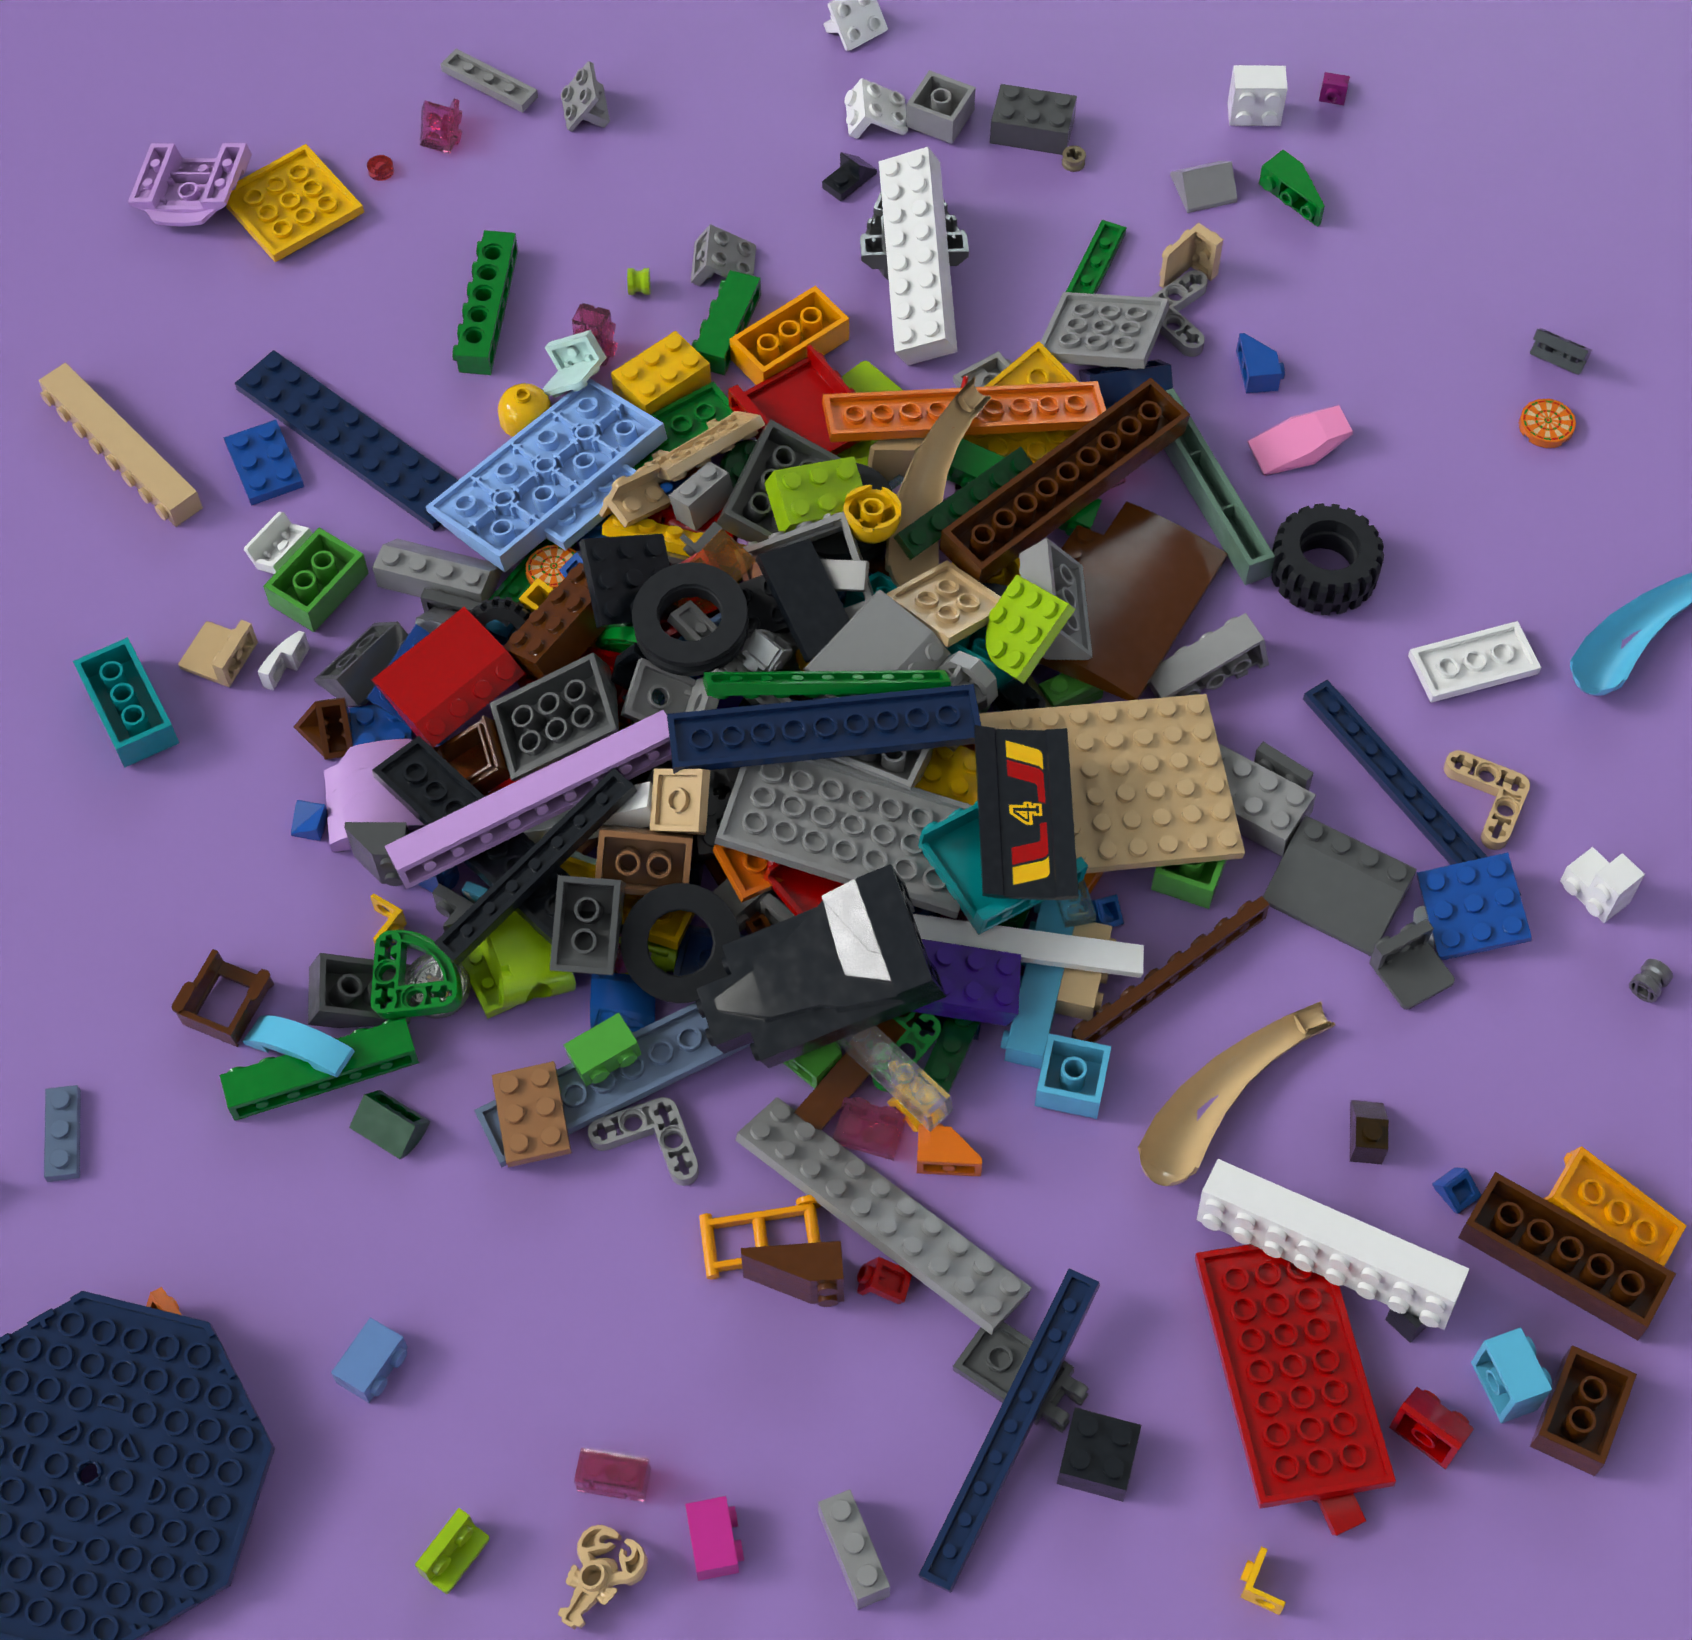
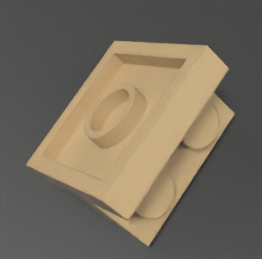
M654 769L649 831L706 835L710 770L682 769L673 774V769Z

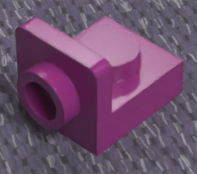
M1325 72L1319 101L1344 106L1350 76Z

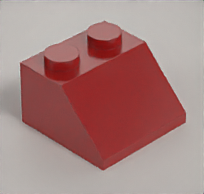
M1416 1387L1399 1408L1389 1428L1446 1470L1474 1428L1469 1425V1421L1464 1415L1457 1411L1451 1412L1440 1404L1441 1401L1435 1394Z

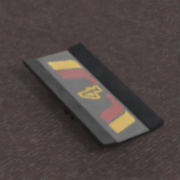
M975 725L982 896L999 899H1078L1067 728L1043 731L995 729L993 727Z

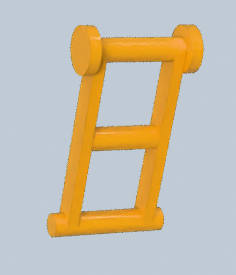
M805 1195L796 1199V1206L712 1218L710 1213L701 1214L699 1220L706 1278L710 1280L720 1277L719 1272L743 1269L741 1258L717 1260L714 1229L752 1223L755 1247L769 1246L765 1221L804 1215L808 1243L821 1242L816 1211L821 1205L816 1202L812 1195Z

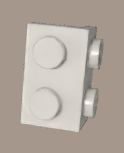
M279 511L244 547V551L258 570L275 574L313 533L308 527L292 524L286 514Z

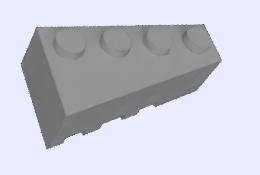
M1246 613L1239 617H1233L1221 628L1214 632L1205 633L1200 637L1199 641L1188 647H1181L1173 656L1163 661L1148 686L1156 698L1198 695L1201 693V689L1214 690L1219 688L1224 680L1232 675H1235L1238 679L1247 675V669L1252 666L1258 665L1261 669L1269 665L1264 638Z

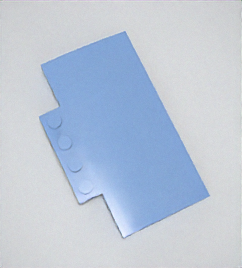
M589 378L587 381L588 385L577 392L571 390L429 503L426 506V510L465 544L504 572L546 538L566 551L606 518H602L599 511L604 504V498L612 490V483L621 476H626L627 478L637 471L633 467L667 440L664 423Z

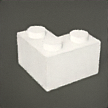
M1591 847L1566 867L1560 882L1569 894L1576 896L1586 906L1591 915L1598 917L1605 923L1631 902L1645 874L1623 853L1609 863L1598 851Z

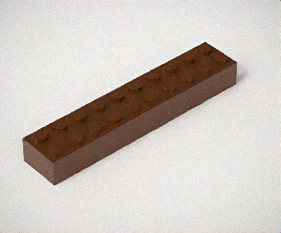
M1149 378L943 529L939 549L959 569L978 582L985 583L1017 559L1019 553L1044 539L1183 435L1190 413L1157 382Z

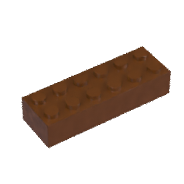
M1497 1172L1492 1176L1458 1237L1637 1341L1649 1327L1676 1275L1673 1271Z

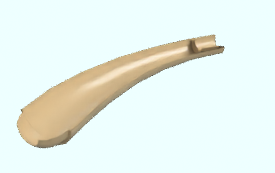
M975 377L954 397L934 423L915 453L897 493L901 502V520L896 532L886 540L885 570L889 572L890 578L896 587L939 565V540L915 558L909 560L894 539V536L942 502L947 474L957 447L972 420L992 398L991 396L982 395L977 391L974 385Z
M1321 1001L1284 1016L1250 1034L1214 1057L1178 1088L1155 1115L1138 1146L1143 1172L1151 1181L1161 1186H1175L1196 1174L1222 1119L1246 1086L1281 1055L1302 1041L1335 1026L1334 1022L1331 1023L1326 1019ZM1218 1096L1197 1121L1198 1109L1210 1099Z

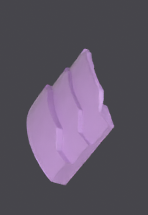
M151 143L128 203L132 207L144 210L154 224L178 227L204 224L216 211L227 205L230 194L236 188L239 177L246 172L252 153L247 143H222L217 158H182L175 143Z
M411 739L383 740L352 746L337 765L324 770L328 832L332 852L352 850L344 828L345 822H406L408 830H416L425 826L373 777L372 769L412 741Z

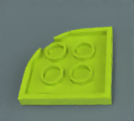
M1016 575L989 613L985 640L986 649L991 661L1006 674L1024 684L1076 609L1062 599Z

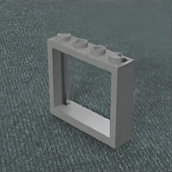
M838 512L833 515L828 513L824 515L822 520L814 523L812 521L800 523L796 526L795 530L786 533L784 531L775 532L769 535L767 540L759 543L757 541L748 542V546L734 551L743 581L751 579L753 557L809 538L813 542L840 531L844 533L852 560L863 561L857 540L852 534L844 512ZM869 577L867 592H863L865 601L844 608L849 619L874 595Z

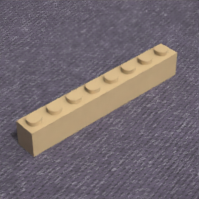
M66 362L38 380L43 390L40 395L49 407L54 405L61 419L64 422L70 421L77 435L82 439L86 437L93 451L98 455L102 453L113 471L118 469L129 487L135 486L144 502L147 504L151 502L155 506L154 508L161 519L164 521L168 519L177 527L203 509L197 491Z

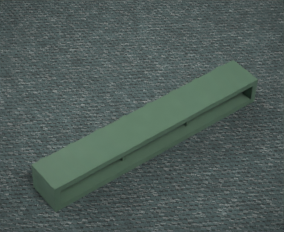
M1174 388L1166 390L1186 410ZM1189 417L1185 433L1165 447V452L1222 548L1228 554V558L1244 585L1270 577L1275 555L1194 421Z

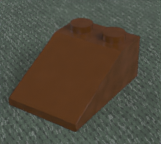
M841 1241L741 1248L744 1278L807 1303H818L822 1307H831L837 1305L838 1302H844Z

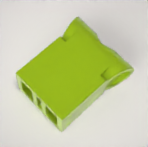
M516 911L480 944L495 985H498L500 1009L524 1004L533 998L552 997L572 992L576 989L573 972L550 971L552 945Z

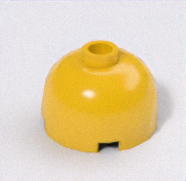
M528 383L516 384L508 388L501 396L497 412L501 428L506 434L512 437L552 406L549 396L541 388Z
M864 485L855 488L847 494L843 505V512L855 539L864 543L877 544L886 541L896 532L901 520V502L895 493L885 487H882V490L872 489V485Z

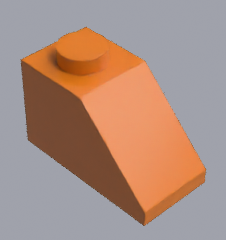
M936 1122L919 1125L916 1173L981 1177L982 1157L952 1127Z

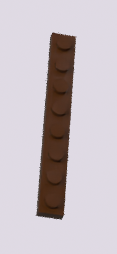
M1262 896L1253 902L1251 900L1245 902L1238 909L1237 914L1230 919L1225 917L1220 920L1211 933L1198 936L1186 951H1178L1173 954L1167 961V964L1160 970L1154 968L1144 977L1142 983L1136 987L1131 985L1126 988L1120 995V999L1113 1004L1110 1002L1104 1004L1091 1020L1079 1022L1073 1028L1071 1038L1093 1043L1100 1040L1266 919L1270 904Z

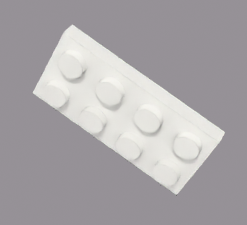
M1518 621L1410 649L1408 654L1431 703L1537 675L1541 670V666Z

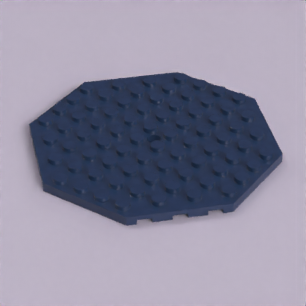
M81 1291L70 1297L71 1300L55 1309L51 1308L27 1322L26 1326L12 1334L7 1333L0 1337V1640H141L231 1586L275 1450L211 1323ZM95 1465L99 1474L98 1477L92 1482L85 1484L81 1479V1472L86 1466Z

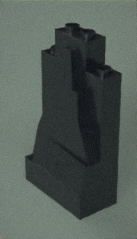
M891 864L857 877L822 895L823 900L813 909L722 945L725 957H722L721 960L728 976L696 988L700 998L696 1000V1005L701 1017H706L709 1028L705 1029V1033L712 1047L716 1046L725 1054L750 1044L755 1060L761 1061L765 1066L771 1068L946 997L937 969L928 958L912 912H915L906 884Z

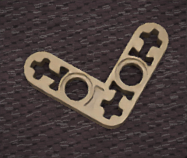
M1456 750L1449 753L1443 768L1447 777L1496 796L1482 830L1481 841L1485 847L1492 850L1504 848L1530 789L1529 779L1519 772L1465 751ZM1456 762L1462 763L1460 769L1454 767ZM1472 767L1475 768L1473 775L1469 774ZM1482 771L1490 772L1495 780L1491 782L1483 781L1479 777V773ZM1501 778H1503L1504 781L1502 783V786H1499V781ZM1513 784L1519 786L1517 791L1511 789ZM1503 805L1508 806L1513 810L1514 814L1508 817L1503 816L1498 812L1497 808ZM1498 824L1502 826L1499 837L1496 839L1492 837V833Z

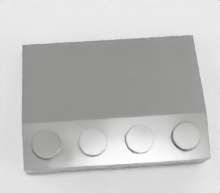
M878 590L813 658L804 670H936L951 653L931 629L882 590ZM851 694V696L864 695V694ZM826 695L827 697H830V698H835V697H836V696H834V695Z

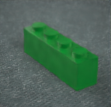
M730 270L726 280H721L718 297L716 300L713 299L710 304L708 319L702 321L700 336L698 340L695 339L692 343V347L710 363V372L725 376L731 363L729 339L747 328L761 297V279L759 277Z

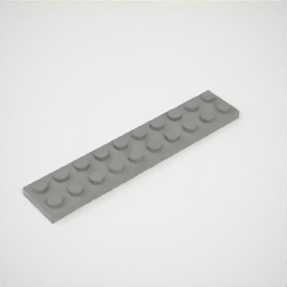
M778 1097L737 1132L735 1140L805 1194L812 1195L818 1204L992 1335L1029 1295L1032 1287L825 1132L815 1129L812 1124L803 1121L794 1114L795 1110Z

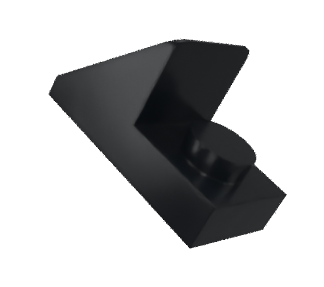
M841 152L840 167L822 181V188L842 202L876 175L877 169L858 156Z

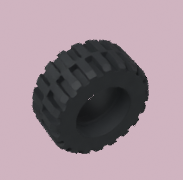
M1324 503L1314 504V508L1306 506L1299 509L1298 514L1296 512L1290 514L1286 521L1281 523L1278 528L1272 549L1275 559L1271 579L1273 584L1279 587L1278 592L1285 599L1289 597L1290 603L1297 608L1300 605L1305 608L1306 612L1313 613V611H1319L1321 615H1330L1331 612L1335 611L1336 614L1347 612L1348 607L1353 610L1361 606L1362 601H1367L1372 595L1384 561L1383 541L1378 537L1379 532L1375 526H1369V520L1366 517L1356 515V511L1349 507L1346 510L1339 508L1340 505L1338 504L1324 506ZM1312 549H1329L1341 554L1349 562L1350 566L1339 570L1322 569L1310 563L1303 553Z

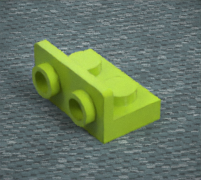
M458 1508L415 1563V1567L423 1578L443 1593L449 1594L489 1542L490 1538L488 1534L474 1525L469 1514Z

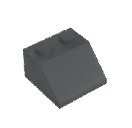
M345 822L344 828L354 857L381 884L390 886L402 885L403 883L385 846L410 834L407 823Z

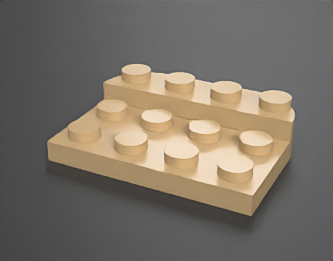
M734 411L719 422L714 418L706 423L709 428L708 430L670 452L658 450L652 454L653 460L644 463V465L650 467L658 463L661 466V470L655 478L659 485L669 483L671 480L678 481L687 475V471L695 466L696 468L702 467L711 461V457L718 453L723 454L732 450L735 447L734 444L741 439L747 440L758 434L757 430L765 426L761 415Z

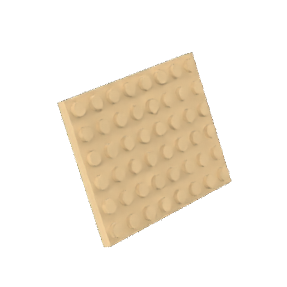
M1207 694L979 713L981 726L993 727L995 729L1045 731L1047 729L1067 728L1076 859L1082 856L1088 865L1086 873L1243 858L1245 850Z

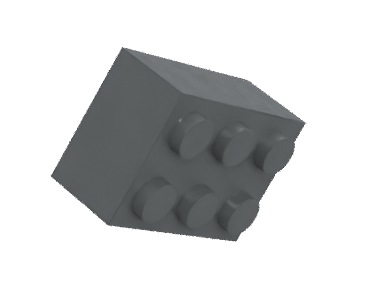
M1001 84L991 119L990 143L1062 155L1064 149L1069 144L1075 119L1077 96Z

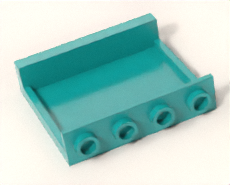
M978 800L973 806L965 810L959 808L952 812L947 819L939 823L933 821L922 829L918 843L919 849H922V853L930 865L935 868V872L941 881L946 884L945 887L954 900H957L960 909L978 935L1045 901L1035 899H999L982 896ZM1082 856L1076 859L1078 883L1083 881L1088 868Z

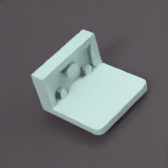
M591 330L551 341L545 346L558 371L542 390L547 396L552 395L554 398L569 390L577 392L588 385V379L599 372V366L607 357Z

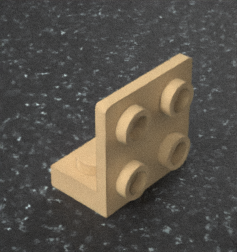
M240 620L236 628L231 630L206 621L178 663L180 669L230 687L258 643L252 624Z

